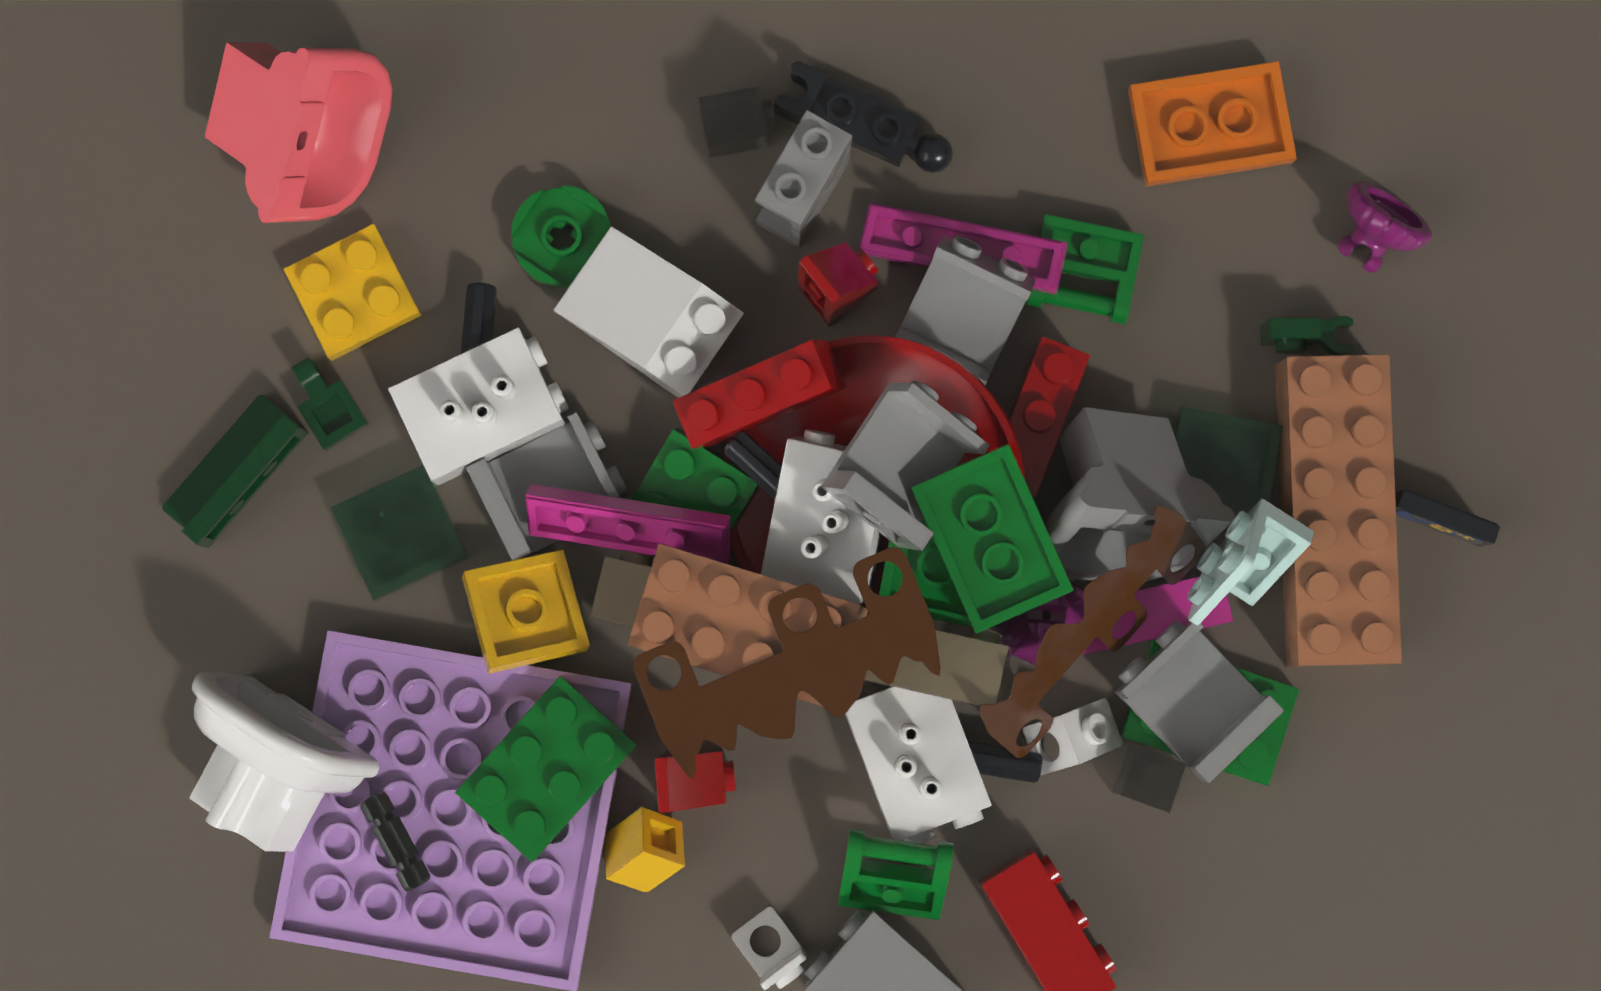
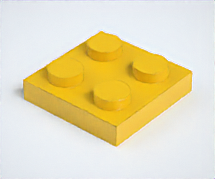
M375 224L283 269L328 359L331 361L422 316Z
M564 550L464 571L462 579L487 674L586 652L589 649V640Z

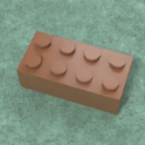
M659 544L627 645L648 651L664 643L676 641L684 647L691 666L726 676L784 651L769 615L768 605L775 596L798 586ZM821 593L836 629L867 616V608ZM795 598L785 605L783 621L791 631L802 633L814 626L817 620V610L810 600ZM661 655V656H663V657H666V658H669V659H672V660L677 661L676 659H674V658L671 657V656ZM805 691L798 693L797 699L822 706Z

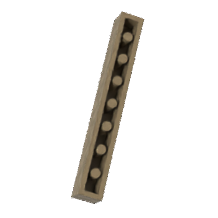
M622 551L620 560L604 557L590 617L633 627L651 570L652 557L628 551ZM933 619L941 667L940 676L931 673L922 661L917 662L907 656L901 658L894 681L890 685L881 681L870 670L866 672L865 676L866 681L981 706L987 703L995 705L1002 698L1012 649L1009 646L1001 645L1003 635L989 631H981L976 634L973 628L970 638L951 634L950 623Z

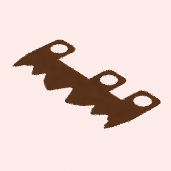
M1156 506L1154 511L1155 524L1153 525L1151 536L1147 540L1130 544L1127 547L1126 566L1107 571L1085 586L1083 592L1084 617L1082 621L1075 624L1056 623L1051 625L1037 650L1034 670L1021 671L1014 675L1009 698L999 701L995 705L986 703L980 706V714L988 733L1016 758L1026 756L1051 728L1053 718L1038 703L1092 641L1098 637L1111 651H1117L1143 624L1147 617V611L1133 595L1157 569L1170 585H1174L1202 557L1206 545L1181 514L1162 506ZM1189 544L1193 545L1195 552L1190 563L1183 570L1172 572L1170 566L1175 554L1182 547ZM1127 612H1135L1136 620L1131 630L1122 638L1113 639L1111 632L1116 621ZM1039 719L1042 725L1036 738L1025 746H1018L1016 740L1020 730L1028 722Z
M896 547L885 549L858 561L854 566L853 576L868 610V616L836 629L819 588L809 583L798 586L775 596L768 605L769 615L784 651L703 686L698 684L684 647L676 641L664 643L639 654L635 658L633 670L660 739L687 776L691 779L695 776V756L700 752L704 740L715 743L728 751L735 749L737 725H742L761 737L775 739L792 738L795 731L796 700L800 691L810 694L829 713L840 718L849 711L860 696L868 670L873 672L881 681L890 685L894 681L901 658L907 656L914 661H922L931 673L940 676L941 667L935 625L908 559L901 549ZM879 562H892L901 570L903 577L902 585L891 596H879L868 585L869 571ZM806 598L816 607L817 620L810 630L797 633L791 631L785 625L783 610L785 605L792 599ZM661 655L673 657L681 667L679 682L669 690L655 688L649 682L647 676L649 664L654 658Z

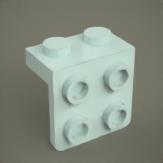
M1263 498L1249 513L1243 510L1240 511L1226 531L1225 537L1227 538L1219 546L1212 543L1198 562L1197 569L1202 573L1192 586L1187 600L1192 602L1188 620L1198 626L1229 592L1253 606L1307 549L1312 542L1314 531Z

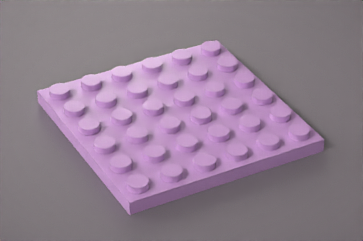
M327 631L312 712L346 734L345 739L374 757L379 763V771L372 778H364L359 786L350 792L341 794L325 793L294 852H285L269 938L577 991L617 769L534 862L528 860L455 792L559 676L566 679L623 732L625 730L633 684L529 665L487 674L483 657ZM379 792H385L389 796L395 808L392 811L394 817H400L418 851L415 854L417 860H423L430 874V879L425 884L412 891H405L396 876V873L399 872L396 865L391 867L372 831L376 828L373 822H367L360 808V804L364 800Z

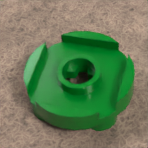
M560 186L561 188H551L546 191L543 189L535 192L521 204L513 218L511 236L513 238L512 247L517 260L531 278L549 287L568 289L611 227L604 207L593 195L578 187ZM566 225L572 226L574 229L571 236L575 240L574 244L570 248L563 246L560 250L553 248L554 239L549 234L550 230L554 227L562 230Z

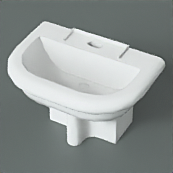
M215 671L201 672L195 676L192 684V691L197 697L194 706V719L202 733L218 745L189 799L209 812L206 822L211 826L236 832L264 851L294 852L325 793L341 794L350 792L359 786L364 778H372L378 773V761L345 739L346 734L287 695L276 693L255 678Z

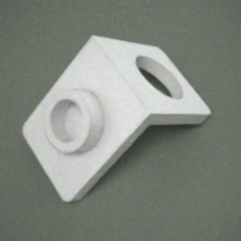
M1103 698L1053 717V723L1048 733L1052 734L1059 744V756L1057 759H1051L1045 754L1041 745V739L1031 751L1042 755L1041 775H1045L1084 763L1122 746L1123 741L1109 703ZM1041 721L1023 728L1027 744L1032 742L1038 735L1042 725Z
M766 907L732 933L731 938L760 977V985L764 991L774 983L781 989L804 971L800 964L807 959L806 951L773 907ZM770 926L779 933L781 943L779 949L774 954L761 956L752 949L750 937L758 927Z

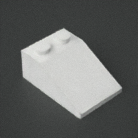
M613 227L609 228L553 309L554 312L678 398L690 393L744 314L703 283Z

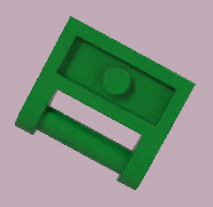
M1045 214L1039 237L1067 242L1068 245L1062 273L1117 284L1115 296L1109 297L1058 286L1057 295L1032 290L1026 305L1041 308L1042 303L1107 316L1110 317L1109 322L1125 325L1130 310L1144 234Z
M850 828L839 889L838 906L863 910L873 909L877 912L940 920L952 866L954 843L938 840L937 845L865 836V830ZM862 856L933 866V869H929L922 866H908L879 862L872 859H862Z

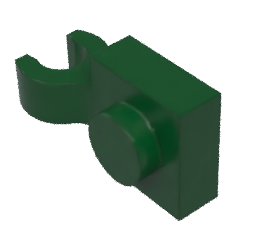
M1337 316L1329 320H1321V318H1269L1260 325L1261 346L1276 345V353L1297 354L1307 352V345L1317 343L1322 346L1325 352L1332 356L1348 355L1354 351V345H1341L1337 343L1333 334L1336 328L1351 327L1353 325V318L1348 316Z
M309 357L291 367L296 378L309 396V399L298 405L297 408L323 450H329L370 425L344 381L339 380L328 386L315 361Z

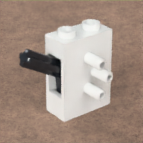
M470 283L466 288L461 354L388 388L428 476L436 485L443 484L468 472L466 467L482 459H486L488 462L566 424L561 413L568 410L569 407L557 382L547 385L539 367L548 364L536 337L533 336L526 340L518 327L493 339L497 289L491 284Z
M805 429L804 437L797 436L787 439L783 463L781 464L747 432L740 431L726 445L725 454L775 499L761 575L797 586L807 583L813 584L823 594L859 605L863 603V598L853 576V569L858 561L880 552L883 535L821 487L847 446L834 444L836 436L834 434ZM877 564L870 569L868 574V585L871 590Z
M892 686L856 700L849 711L845 713L889 833L894 840L904 839V841L923 843L936 837L933 828L952 821L954 828L958 829L984 819L981 810L992 805L980 774L1030 783L1038 782L1041 775L1043 761L1042 755L1038 752L1030 751L1026 756L1016 758L1005 747L967 741L953 702L950 699Z

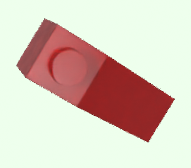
M844 242L809 254L799 261L798 290L828 327H830L876 290L878 281L874 275L878 272V269L861 248L853 252L849 245Z
M723 750L699 752L695 756L696 773L694 778L691 779L685 774L672 754L661 755L655 758L659 813L725 804L727 802L726 792L736 791L734 760L724 761Z

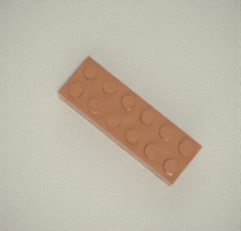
M1390 355L1286 357L1275 364L1280 510L1314 531L1311 544L1282 574L1286 667L1402 664Z

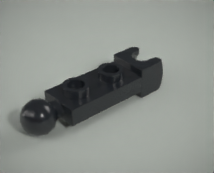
M799 61L792 63L791 79L794 83L803 87L806 93L797 99L779 95L774 103V111L780 117L799 125L808 110L852 135V147L897 167H900L906 152L913 155L918 167L925 172H940L950 164L953 151L951 144L945 137L935 133L926 134L923 137L915 134L920 123V117L827 77V73Z

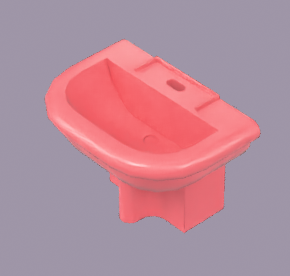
M226 42L205 138L245 166L246 190L251 201L258 207V215L263 223L316 221L335 216L352 205L368 186L376 167L391 111L393 87L388 69L374 54L354 48L302 47L297 51L281 52L269 43Z

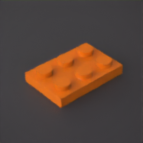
M1279 61L1132 84L1128 88L1145 187L1291 164L1297 159Z

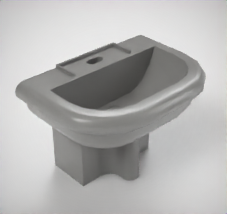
M1084 407L1058 438L1073 487L1052 510L1045 527L1064 570L1070 579L1092 581L1107 571L1125 567L1127 547L1130 544L1150 538L1153 525L1155 524L1154 511L1156 506H1162L1181 514L1205 543L1206 548L1235 518L1234 512L1228 506L1222 504L1218 494L1210 485L1188 474L1168 418ZM1186 545L1175 554L1170 566L1172 572L1180 570L1190 563L1195 552L1193 545ZM1156 569L1146 581L1162 578L1163 576Z

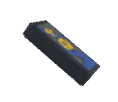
M1408 489L1395 493L1396 515L1479 547L1494 544L1500 527L1495 522Z

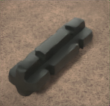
M379 792L364 800L360 804V808L367 822H373L376 828L372 831L391 867L396 865L399 871L396 873V876L405 891H412L425 884L430 879V874L423 860H417L415 854L418 851L400 817H394L392 811L395 808L389 796L385 792Z

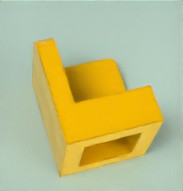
M641 807L606 833L604 843L607 880L642 892H649L685 867L682 821Z

